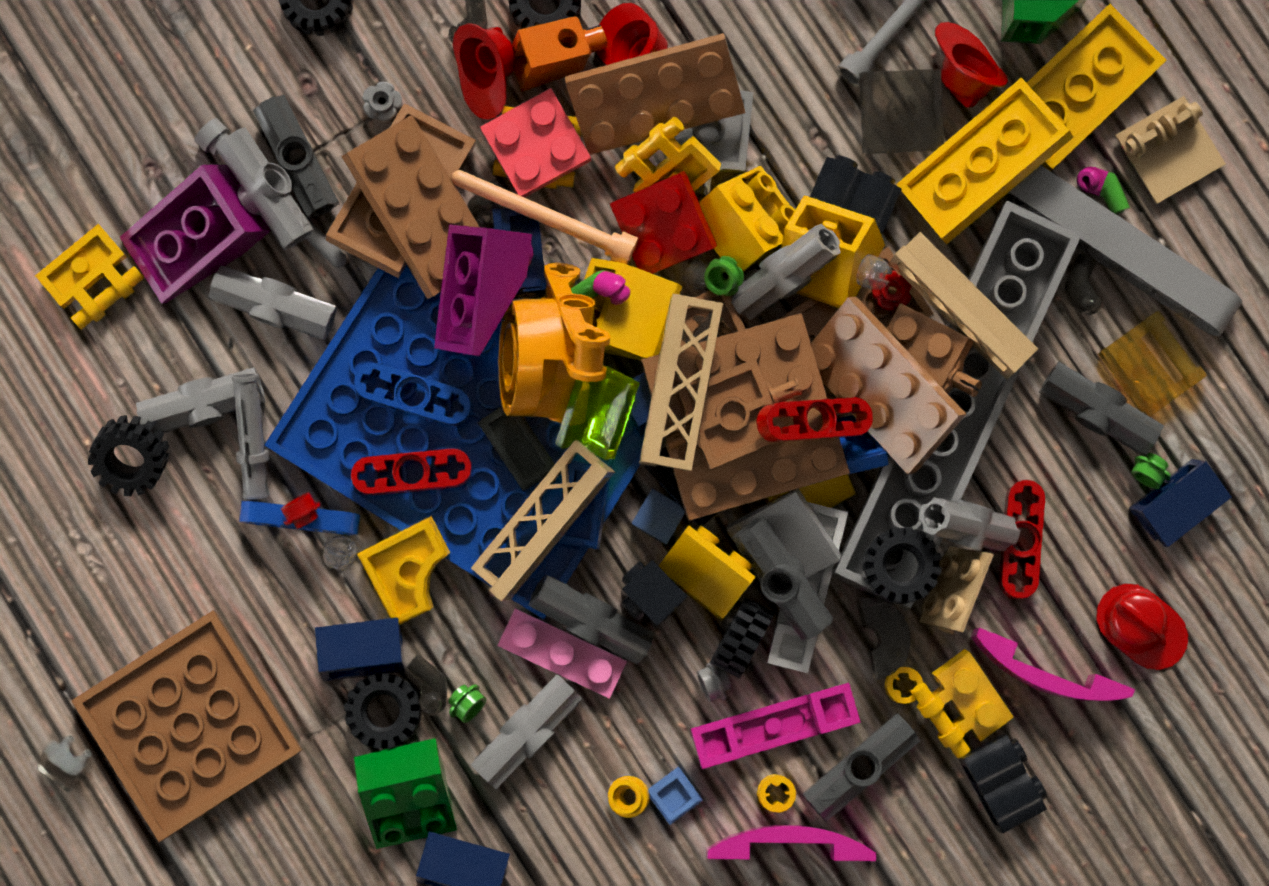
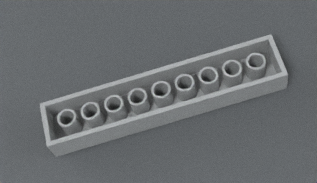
M1006 201L994 220L968 279L1033 343L1082 235ZM947 322V327L957 331L949 322ZM973 346L970 348L964 360L962 372L982 382L981 389L966 383V385L979 392L975 397H971L955 387L948 393L966 413V416L916 473L908 475L887 453L889 465L880 467L843 547L841 559L836 563L832 571V577L884 601V598L876 596L872 592L873 589L869 584H866L864 579L866 576L865 571H862V564L865 560L864 554L866 549H868L870 543L877 536L891 528L912 527L917 532H923L922 522L918 519L922 504L929 503L934 497L955 502L962 498L1021 367L1006 380ZM924 532L925 534H927L925 537H927L930 541H934V543L936 544L935 549L937 551L942 542L943 537L934 536ZM898 549L891 552L887 557L886 570L892 579L898 582H907L916 575L918 563L911 552ZM891 602L890 604L906 611L911 609L914 602L906 604Z

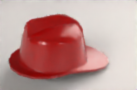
M622 3L612 8L599 24L605 32L607 48L597 51V54L606 65L668 48L666 38L658 29L656 22L641 7L634 3Z
M942 22L935 28V37L945 54L940 70V79L965 107H974L979 100L987 96L993 87H1004L1008 83L1007 75L996 64L987 48L973 33L951 22Z
M464 24L454 33L453 49L458 65L461 90L469 109L477 117L490 120L497 117L504 109L507 99L506 80L515 68V51L500 27L483 29L476 24Z
M1126 583L1112 587L1102 596L1097 606L1096 617L1100 632L1111 644L1131 660L1146 669L1162 670L1172 667L1183 657L1188 646V631L1185 622L1174 609L1158 596L1138 584Z

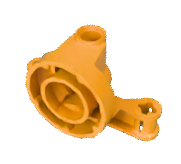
M549 263L544 266V277L547 281L546 295L541 299H513L502 317L498 355L500 399L506 416L545 417L559 423H576L582 419L586 382H598L606 378L607 368L603 365L605 347L610 344V334L603 329L593 326L595 301L585 295L573 294L571 288L575 286V281L580 278V269L568 263Z

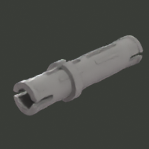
M240 373L232 376L239 440L236 462L241 464L243 498L250 500L262 499L270 495L266 471V461L270 458L269 450L264 449L258 383L259 374Z

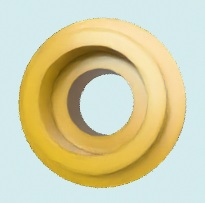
M623 776L616 779L610 786L608 802L611 809L617 815L624 818L636 817L642 814L648 806L649 790L641 779L635 776ZM627 789L633 790L636 795L633 804H628L624 799V792Z

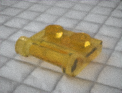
M1159 310L1098 353L1138 409L1149 417L1207 376L1201 366H1195L1165 326L1163 321L1166 319ZM1148 332L1152 334L1183 376L1178 382H1173L1141 339Z

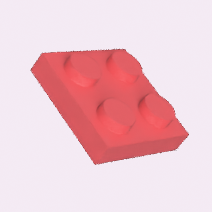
M552 88L480 126L483 136L516 194L524 198L591 162V156Z

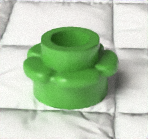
M722 256L720 259H713L709 263L704 274V280L707 288L714 294L732 296L738 292V286L743 284L744 274L743 270L737 266L735 259L729 256ZM724 272L728 274V279L724 278Z
M1153 453L1135 457V466L1131 474L1140 483L1153 489H1160L1165 480L1169 481L1171 479V474L1166 471L1169 465L1163 458Z
M477 684L470 687L462 685L454 691L448 701L452 706L449 711V715L452 718L456 716L463 723H467L482 710L487 699L480 693V686Z

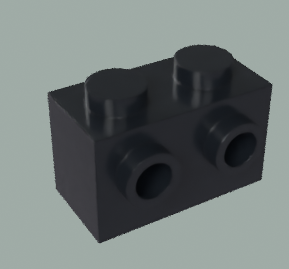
M653 560L646 566L639 561L622 578V582L626 586L621 591V594L625 597L621 605L637 622L644 617L655 629L687 598V595Z

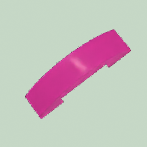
M982 628L973 629L971 638L978 648L995 665L1011 677L1039 691L1080 701L1120 700L1133 697L1135 689L1098 674L1088 675L1083 687L1012 659L1018 645L1015 641Z
M845 683L694 727L690 731L701 769H705L858 724L861 721L850 684Z
M802 825L757 827L730 835L706 848L707 859L750 860V843L830 844V859L834 861H876V852L849 837L833 831Z

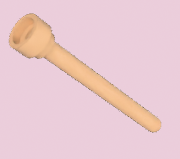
M462 170L453 172L451 176L452 182L457 187L605 250L604 255L611 257L610 261L627 265L630 262L639 239L638 237L624 231L621 235L616 232L612 235L607 234Z

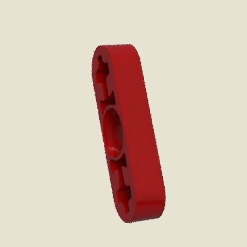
M858 397L779 402L764 406L758 413L756 425L759 434L769 442L844 438L866 433L872 425L873 413L869 404ZM812 408L817 409L822 415L823 424L818 432L811 429L807 421L808 413ZM844 413L855 414L856 422H837V415ZM793 417L794 425L774 426L773 418Z
M459 449L369 456L361 458L354 464L351 470V480L359 492L369 496L456 488L464 485L470 479L472 464L469 457ZM456 457L458 464H465V470L458 472L457 479H450L447 472L435 473L438 479L437 482H429L431 468L427 459L436 458L435 467L448 465L449 458ZM407 461H417L424 469L422 479L414 484L405 483L400 477L402 465ZM394 462L392 474L396 486L388 487L389 478L376 479L374 487H368L365 481L359 480V474L366 473V466L373 465L376 472H388L386 463Z
M1021 480L1008 489L1005 497L1004 514L1010 517L1012 515L1019 517L1022 514V503L1015 501V495L1022 493L1024 488L1028 489L1029 496L1036 499L1035 503L1028 505L1026 518L1034 516L1035 524L1025 520L1015 522L1017 528H1024L1030 531L1033 536L1032 547L1028 551L1023 552L1016 550L1011 545L1005 551H1001L999 586L1007 597L1016 600L1031 596L1039 585L1045 493L1042 487L1032 480ZM1009 555L1017 559L1032 557V565L1024 563L1022 566V576L1029 578V585L1022 586L1020 592L1016 591L1015 584L1008 581L1009 576L1017 573L1018 562L1009 563Z

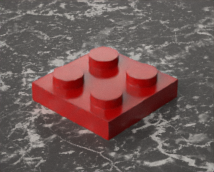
M685 171L609 203L621 232L624 231L639 238L632 255L638 269L654 274L717 247V243Z

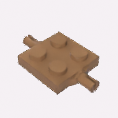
M900 303L886 329L947 394L955 387L971 397H975L979 392L966 385V383L981 389L982 382L962 372L964 360L974 341Z
M756 359L709 378L696 444L701 450L709 470L776 443L765 440L759 434L756 425L759 411L766 405L785 402L799 395L801 396L802 391L800 387L784 393V391L799 385L796 378L772 388L764 379ZM699 382L691 385L696 393ZM684 388L678 391L677 395L686 417L693 412L695 401L687 389ZM773 418L774 426L784 427L782 419ZM692 419L682 426L688 435ZM676 429L664 437V440L668 441L681 434ZM681 435L680 438L666 445L669 450L685 444L686 441Z

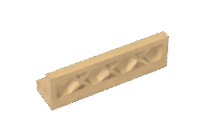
M921 232L894 254L889 264L959 333L971 338L974 341L972 346L1006 380L1038 350Z
M672 294L639 464L655 467L660 465L692 471L723 303ZM688 307L712 311L709 328L697 337L693 336L685 324ZM684 332L690 341L680 347ZM707 336L704 352L698 341ZM694 346L703 360L702 368L699 372L686 379L677 366L678 355ZM676 373L682 383L672 389ZM700 377L696 393L690 383ZM685 387L695 401L694 410L691 414L678 421L669 407L670 398ZM668 415L674 425L664 431ZM692 419L688 435L682 425ZM678 429L687 443L684 460L660 456L663 438Z
M575 440L471 569L492 586L489 591L501 602L511 600L609 481L615 471L581 442ZM578 453L591 466L578 482L569 483L568 464ZM562 474V483L553 484L559 475ZM563 488V501L552 514L543 515L542 496L548 489ZM535 506L536 516H527ZM537 520L536 534L526 546L517 547L516 528L522 521ZM509 538L510 547L501 548V546ZM510 552L511 564L500 578L485 567L496 553Z

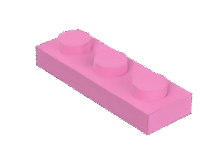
M516 608L497 645L610 699L627 663L626 660Z

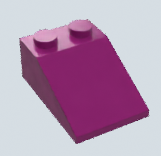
M201 165L120 236L121 241L161 304L169 302L215 273L220 268V265L226 266L242 256L271 231L261 215L252 214L241 204L238 198V188L241 185L227 165Z
M449 225L434 344L435 349L475 356L481 355L527 277L528 266L533 258L532 234L491 228Z

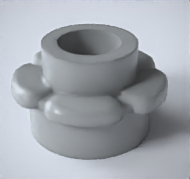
M378 82L376 86H369L362 96L365 102L363 110L371 119L391 120L402 106L401 94L395 91L394 86L388 82ZM380 98H384L386 102L385 104L380 105L378 103V100Z
M709 662L706 664V668L697 671L699 684L709 702L718 698L724 701L726 700L725 691L731 689L730 680L726 671L719 667L715 668Z

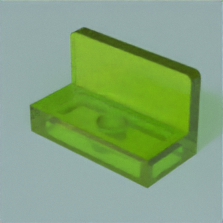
M605 366L607 368L606 378L601 381L585 382L575 380L555 445L562 449L569 448L575 440H578L595 455L604 460L615 459L640 383L609 366Z

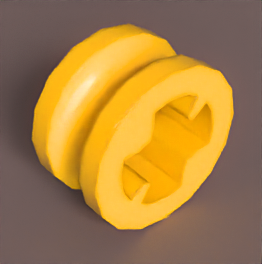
M911 667L895 668L889 672L885 679L884 688L886 694L896 703L907 704L914 702L916 698L912 694V690H908L910 696L901 697L900 690L893 689V680H900L897 675L904 673L907 680L914 681L915 686L923 683L921 675Z
M772 774L766 776L759 783L757 797L764 808L771 812L781 813L792 807L796 799V790L790 779L782 775ZM781 783H784L787 790L783 791L784 794H787L786 800L783 803L776 800L770 804L766 799L767 796H770L766 792L767 787L770 784L779 786Z

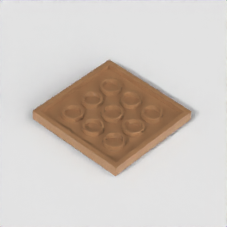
M802 313L716 338L709 378L756 359L764 379L772 388L796 378L799 385L784 391V393L800 387L802 395L785 402L827 399ZM707 341L699 343L704 352ZM694 346L678 355L677 366L686 379L701 370L703 360ZM659 355L641 359L651 397ZM676 373L672 389L682 383ZM700 377L690 383V385L698 383ZM675 393L670 398L669 407L678 421L685 418V412L677 393ZM812 408L808 413L807 421L810 428L818 432L822 427L823 419L821 413L817 409ZM668 415L664 431L674 425ZM793 417L782 418L784 426L794 425ZM680 435V436H677V437H675V438H672V439H670V440H668V441H665V440H664L665 445H666L667 443L673 441V440H676V439L680 438L681 435ZM839 438L776 442L712 470H709L701 450L696 446L692 471L673 468L688 521L850 473ZM687 443L672 450H669L666 445L669 458L684 460Z
M212 610L71 700L158 842L164 841L303 751L215 610Z

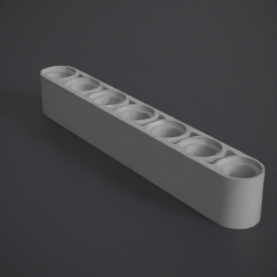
M1041 165L1002 197L1005 201H1009L1082 235L1076 248L1208 334L1217 337L1221 336L1242 304L1241 298L1235 292Z

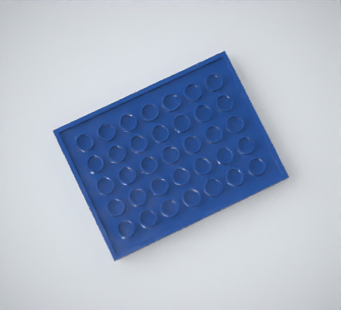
M407 265L399 278L377 268L264 446L400 531L432 516L450 551V554L445 559L492 587L471 567L541 482L539 481L523 492L477 423L502 406L498 366L501 321L480 356L435 349L434 344L441 292L427 299ZM378 363L460 388L468 395L471 401L472 410L470 417L459 426H447L366 401L355 388V375L363 365ZM608 368L605 379L598 382H586L583 415L579 422L559 423L545 417L523 416L555 464L571 444L578 440L615 471L610 478L603 525L641 466L639 461L644 435L640 436L617 391V387L628 381ZM374 372L372 378L365 377L363 379V383L368 386V393H374L376 388L386 389L390 392L387 399L393 401L394 388L401 378L393 377V385L382 382L379 378V372ZM416 383L408 384L402 390V401L409 406L419 405L425 398L424 388ZM432 389V402L427 408V412H434V404L444 407L447 411V417L453 418L455 412H463L464 407L459 404V397L453 396L450 402L442 401L436 397L440 390ZM459 449L469 457L472 464L470 479L464 485L456 488L369 496L359 492L351 480V470L354 464L361 458L369 456ZM578 453L572 459V461L589 463ZM456 457L449 458L448 465L439 467L434 465L436 458L427 459L431 468L429 482L438 481L435 473L447 472L450 479H457L458 472L465 470V464H458ZM413 460L404 463L400 469L401 479L408 484L419 482L424 474L423 466ZM394 462L386 463L388 472H376L373 465L366 466V473L359 474V480L365 481L368 487H374L376 479L389 478L388 487L396 486L392 474ZM562 474L559 475L553 484L562 483ZM563 488L548 489L542 496L543 515L552 514L563 501ZM535 506L527 516H536ZM537 520L522 521L516 528L517 547L526 546L536 534ZM509 538L505 541L501 548L510 547ZM557 543L511 600L545 620L547 615L528 606L531 594L537 583L546 574L567 584L589 548ZM510 552L496 553L485 567L500 578L511 564Z

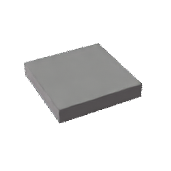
M799 488L789 491L730 523L726 528L727 533L732 539L734 534L756 518L764 517L788 553L797 557L802 562L806 578L840 561L842 556ZM751 568V570L753 571V573L755 574V576L757 577V579H758L759 582L761 583L760 578H759L758 575L755 573V571L753 570V568ZM784 573L774 574L778 582L782 584L792 583L788 575Z

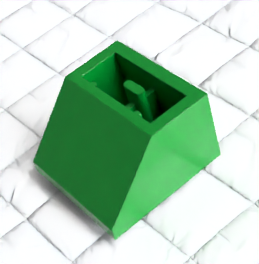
M1002 0L1001 42L1041 44L1079 11L1087 0Z
M436 738L354 757L358 794L376 849L426 838L429 832L444 834L457 830L445 769Z

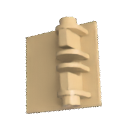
M1185 96L1115 135L1156 204L1226 165L1198 119L1203 116L1201 107L1197 102L1189 104Z
M949 546L946 554L939 561V566L942 567L941 575L937 578L938 583L924 599L923 613L919 622L936 626L939 630L951 635L955 631L963 633L994 554Z

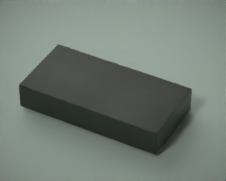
M501 406L477 422L523 492L544 479L555 465L523 416H506Z

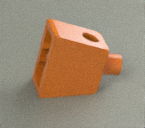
M570 17L518 30L512 46L516 56L514 73L521 92L582 71L591 53L607 48V39L602 26L598 25L583 30L578 17Z

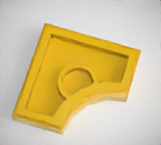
M432 516L360 551L357 553V556L389 617H398L399 625L434 607L429 592L431 575L438 562L450 554V551Z

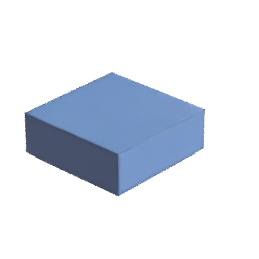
M652 488L631 525L667 545L686 512L678 503Z
M679 766L648 788L650 799L669 825L703 801Z

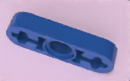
M378 363L363 365L357 371L354 378V385L359 395L364 400L447 426H459L466 422L471 414L472 406L468 395L457 387ZM374 372H379V378L382 382L393 385V377L401 378L394 388L393 401L387 399L390 392L386 389L376 388L374 393H368V386L363 383V379L365 377L372 378ZM408 384H419L425 390V398L417 406H409L402 401V390ZM432 389L440 390L436 397L442 401L450 402L453 396L459 397L458 402L464 407L463 412H455L453 418L447 417L446 409L435 404L433 406L434 412H427L426 410L432 402Z
M241 501L240 523L341 535H358L360 514L316 509L318 518L297 529L294 523L290 525L283 523L286 520L281 511L284 505Z

